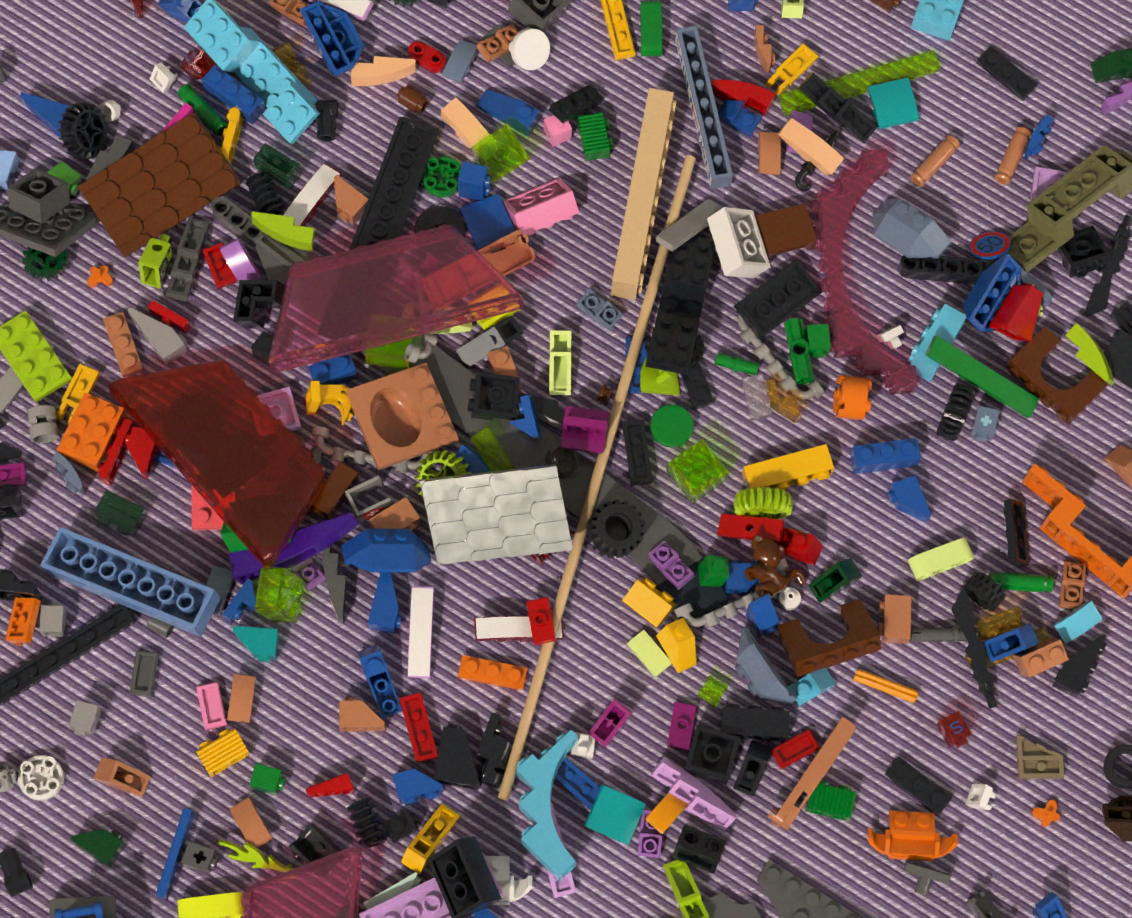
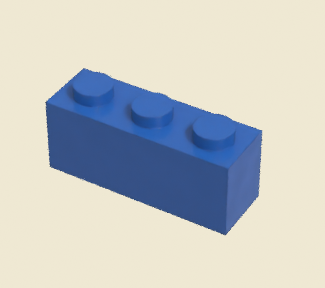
M216 65L201 79L205 91L228 108H238L243 119L252 125L266 110L264 102L260 97Z
M917 438L853 446L850 452L853 474L915 467L921 459Z

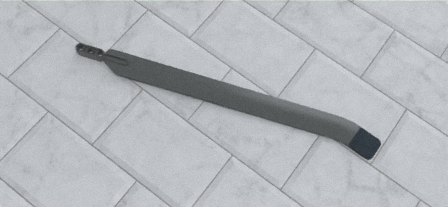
M216 197L211 204L214 218L247 244L254 246L268 280H278L289 288L288 298L322 323L340 273L313 252L283 244L268 236L252 223L250 215L227 198ZM219 207H226V208H227V209H226L225 211H223V212L217 211V209H218ZM236 219L243 220L240 224L233 223ZM253 231L259 232L255 237L249 235ZM376 301L360 347L355 349L389 375L427 363L451 422L513 469L556 464L564 507L577 518H580L595 465L575 450L561 448V439L541 424L539 426L542 437L533 438L509 423L513 420L493 418L491 421L471 418V412L467 411L469 398L473 399V392L469 391L471 378L475 379L476 375L437 346L431 349V354L427 358L418 359L415 363L406 361L405 350L408 344L417 345L420 351L423 350V346L420 345L421 334L403 330V320ZM517 407L516 420L525 418V415L521 414ZM604 473L593 512L606 502H613L614 500H620V503L627 501L629 502L628 506L634 505L637 507L635 509L636 513L640 511L642 514L640 519L645 521L643 526L645 534L642 536V542L628 556L650 574L661 592L665 591L674 598L673 602L677 604L674 609L690 603L693 608L690 615L693 618H699L726 605L728 598L722 587L700 586L698 565L703 561V558L691 541L671 522ZM608 518L605 521L606 533L612 539L624 540L626 538V527L620 520ZM663 541L694 572L695 577L679 590L671 584L648 557V553Z

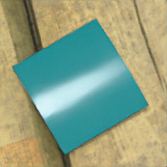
M908 78L868 86V94L874 108L873 114L879 130L919 121L915 98Z
M602 784L584 826L629 845L646 803Z

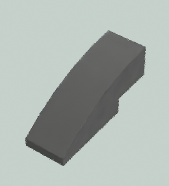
M116 135L108 153L100 150L85 182L135 150L133 142Z

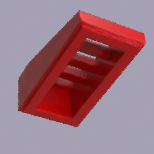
M348 773L305 789L308 797L355 793Z

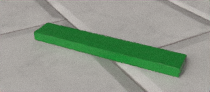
M933 336L925 356L1022 416L1031 418L1039 400L1037 397L939 336Z

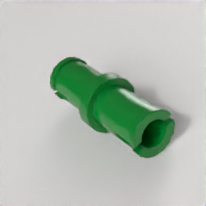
M720 352L717 353L714 365L733 369L732 372L737 373V371L753 376H756L759 363L741 359V356L733 357Z

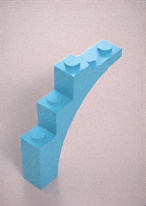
M572 730L567 734L563 732L556 739V744L551 749L548 747L540 754L539 760L533 754L528 758L525 756L518 762V768L516 769L517 776L532 790L531 792L526 791L519 799V810L534 824V826H528L521 834L523 836L521 838L522 845L559 882L576 867V861L565 849L556 832L550 803L552 786L557 771L565 756L578 742V737Z

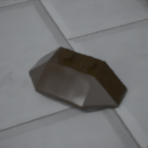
M1119 796L1109 803L1102 805L1104 825L1122 841L1132 842V796Z

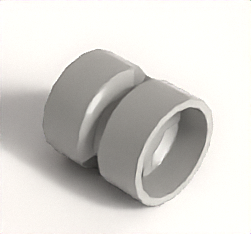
M40 405L32 407L27 411L28 422L32 425L29 429L32 442L49 443L59 439L58 425L55 424L57 415L54 406Z

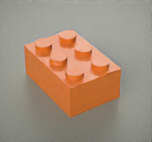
M84 393L56 450L68 461L98 472L100 465L106 461L110 444L115 441L116 430L119 424H122L124 419L128 417L125 409Z

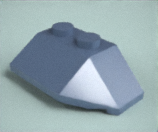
M901 198L886 199L873 213L875 237L907 258H939L952 244L932 218Z
M745 626L741 632L735 660L737 673L740 677H745L749 683L747 687L753 696L757 695L760 700L787 706L793 705L796 698L748 627Z

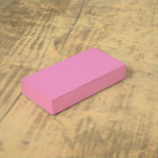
M219 682L196 686L205 731L227 726Z

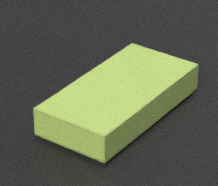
M645 630L641 631L627 643V646L655 678L672 665L670 659Z

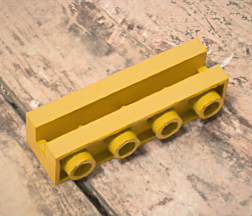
M827 444L744 466L742 475L744 481L746 480L747 488H759L762 486L786 490L791 485H806L810 482L809 480L816 478L818 480H825L833 473L834 466Z

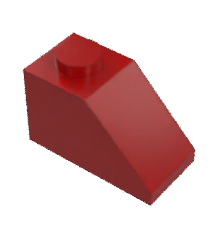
M133 426L131 433L128 432L126 435L125 445H127L128 451L142 476L148 479L161 438L158 432Z

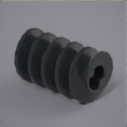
M263 172L251 175L246 180V185L249 187V192L252 194V199L255 201L258 212L280 214L285 209V205L280 204L282 202L281 197H276L279 191L277 189L273 190L276 185L274 182H271L272 176H265Z
M372 797L358 800L347 807V811L353 813L350 816V820L356 821L352 825L353 829L358 830L355 833L356 838H362L358 844L365 848H371L387 841V838L379 837L384 833V829L377 830L376 828L382 823L381 821H374V818L379 814L378 812L371 813V810L376 807L375 804H368Z

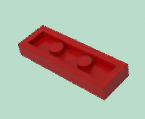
M125 418L123 423L119 424L116 430L115 441L108 448L106 461L99 467V478L103 483L112 486L128 450L127 445H125L126 435L128 432L131 433L133 426L137 427L132 420Z
M421 692L399 698L416 763L438 758Z

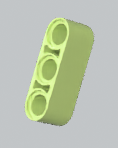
M960 538L915 555L908 560V563L916 581H920L968 563L974 559V556L966 538Z

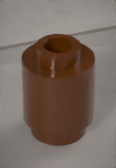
M410 85L401 87L397 94L399 98L398 103L415 113H423L429 103V99L426 98L424 93Z

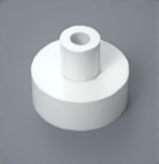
M107 100L100 104L99 109H101V114L106 115V122H112L120 117L121 106L115 101Z
M787 587L784 591L780 592L778 597L779 605L788 611L796 609L801 601L799 591L792 587Z

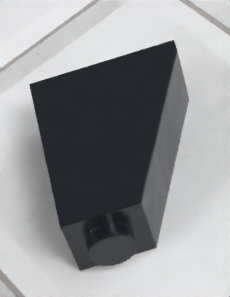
M449 724V727L443 726L434 780L443 785L479 790V780L466 730L454 724Z

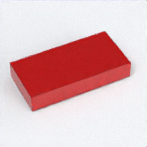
M810 729L772 748L771 754L779 768L783 770L820 750V746Z

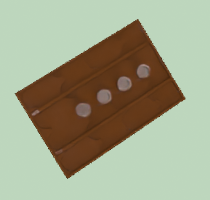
M192 113L108 168H105L78 186V188L125 258L147 245L151 238H158L161 234L166 233L211 204L216 197H222L242 184V182L198 115Z

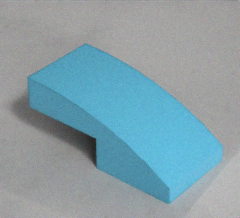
M1092 600L1073 609V613L1054 623V627L1065 644L1077 638L1103 619Z

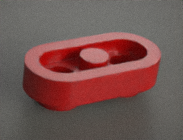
M416 41L409 45L408 57L409 59H415L417 65L432 73H440L445 69L446 57L442 52L421 41ZM416 49H421V50H422L421 52H418V53L415 52ZM434 58H438V59H439L438 62H434V61H432V60H433Z

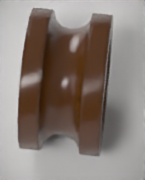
M604 384L597 402L600 403L602 401L607 406L613 395L614 388L611 387L609 389Z

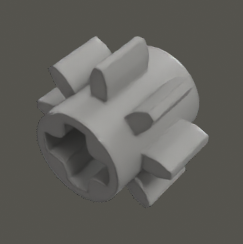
M0 764V792H5L13 788V783L17 782V776L14 768L9 769L7 764Z

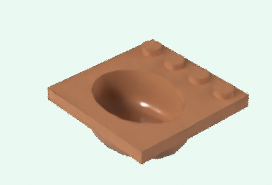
M427 363L347 389L345 392L377 470L459 441Z

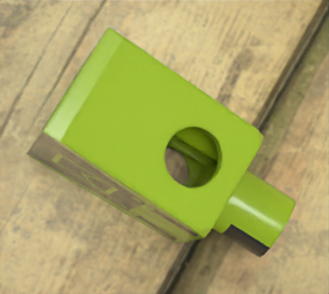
M161 234L159 239L151 238L138 262L142 284L162 289L173 258L172 238L170 236Z

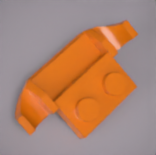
M889 810V829H885L884 834L875 833L872 831V828H867L869 844L879 853L887 855L888 859L934 861L935 858L947 855L958 845V834L953 833L950 837H940V833L935 832L934 813Z

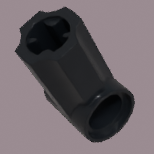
M318 100L316 102V109L320 114L316 117L318 119L317 139L323 142H331L335 140L338 100Z
M16 848L2 851L0 853V866L4 873V883L10 896L13 897L32 889L31 879L26 869L24 870Z

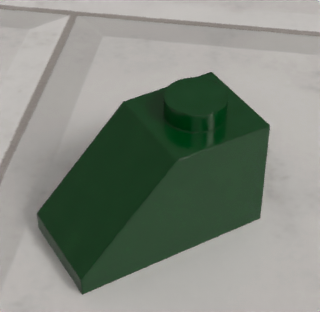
M1132 48L1114 51L1091 63L1095 83L1132 77Z
M852 558L837 562L808 584L817 601L822 603L847 589L863 576Z
M103 829L73 835L70 838L73 843L109 868L126 847L122 841L124 837L114 830L110 833Z

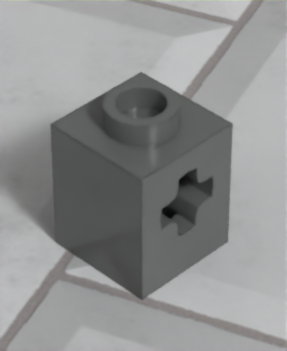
M189 841L181 864L184 867L209 875L211 870H215L219 857H216L217 853L214 849ZM204 854L206 860L201 861L199 864L196 858Z

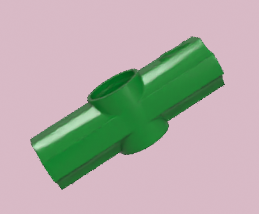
M798 318L789 319L784 322V328L795 383L800 385L808 384L814 381L803 321ZM800 348L804 353L797 354L794 352V349Z

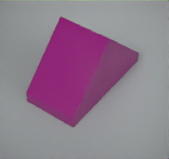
M614 699L588 734L606 747L625 727L632 712L617 699Z

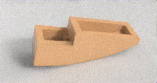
M374 56L373 64L357 62L351 71L352 86L381 85L405 78L416 72V60Z
M456 97L441 110V118L456 131V135L484 162L500 149L482 124Z
M792 118L786 122L778 133L806 162L810 161L824 175L833 174L844 159L824 140Z

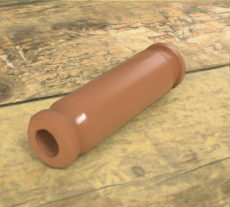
M1017 127L997 170L998 173L995 175V180L1000 184L1008 185L1011 182V178L1028 143V138L1031 136L1030 130L1026 127Z
M948 135L916 169L915 173L911 174L912 182L918 187H923L925 182L929 181L954 154L955 150L960 147L959 140L953 135Z

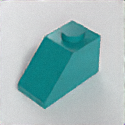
M233 626L235 636L259 662L268 663L271 660H277L278 629Z

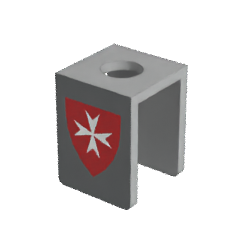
M380 475L345 491L346 499L355 517L359 520V524L393 505L392 499L389 497L364 510L358 511L353 501L362 495L382 486Z

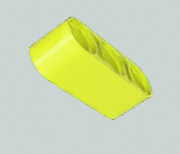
M243 892L177 900L179 918H240L245 916Z

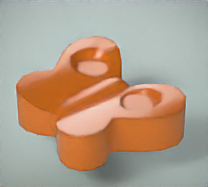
M106 265L100 268L95 266L90 268L91 275L87 280L90 288L96 287L99 283H103L106 286L113 284L112 277L108 274L109 268Z
M1049 800L1045 808L1037 807L1031 812L1034 818L1041 821L1043 827H1047L1052 821L1057 822L1060 819V815L1056 813L1057 804L1054 800Z

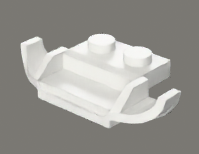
M485 856L503 892L502 899L493 905H510V902L519 900L531 890L532 876H527L524 880H514V876H510V856Z

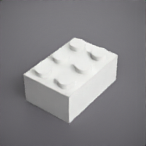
M724 207L707 218L725 276L755 278L771 268L753 210Z

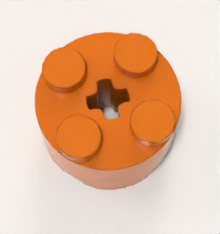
M839 375L836 384L840 385L837 390H834L833 413H836L835 418L864 419L866 412H870L871 400L868 399V392H870L872 385L871 379Z

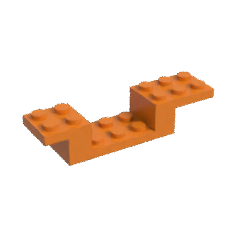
M1034 464L1022 483L1053 508V511L1047 516L1039 529L1081 564H1086L1088 570L1125 599L1132 591V556L1121 567L1114 557L1107 556L1101 551V547L1096 542H1090L1084 537V533L1079 528H1073L1071 525L1086 507L1083 500L1078 495L1070 493L1061 481L1053 479L1044 467Z

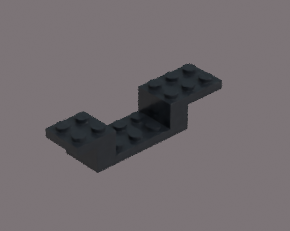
M693 236L673 252L670 250L660 304L645 367L684 375L689 374L715 248L713 239Z

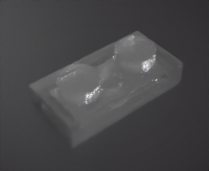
M763 374L742 378L741 383L750 420L772 417Z

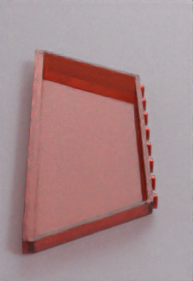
M222 360L116 379L110 383L109 391L262 566L266 570L272 567L324 486V474L326 473L324 467L312 459L308 449H303L300 446L296 436L292 433L290 434L283 422L272 415L271 409L266 404L263 405L260 402L254 390L250 391L244 379L233 372L228 362Z

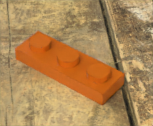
M462 655L458 678L523 691L528 668Z

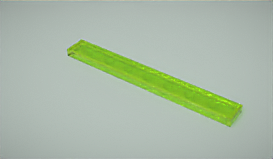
M934 51L832 79L824 83L827 86H831L846 99L867 93L868 86L903 78L912 80L940 72L941 68ZM799 89L778 95V101L784 116L790 115L792 110L801 112L818 107Z

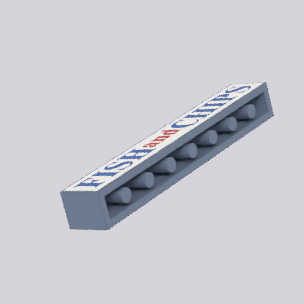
M697 26L680 28L676 30L675 42L710 189L728 187L732 184L733 174Z

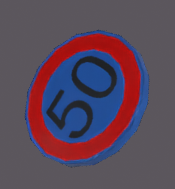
M989 231L974 237L970 241L969 250L975 258L992 260L1005 255L1010 250L1012 244L1010 237L1005 233Z

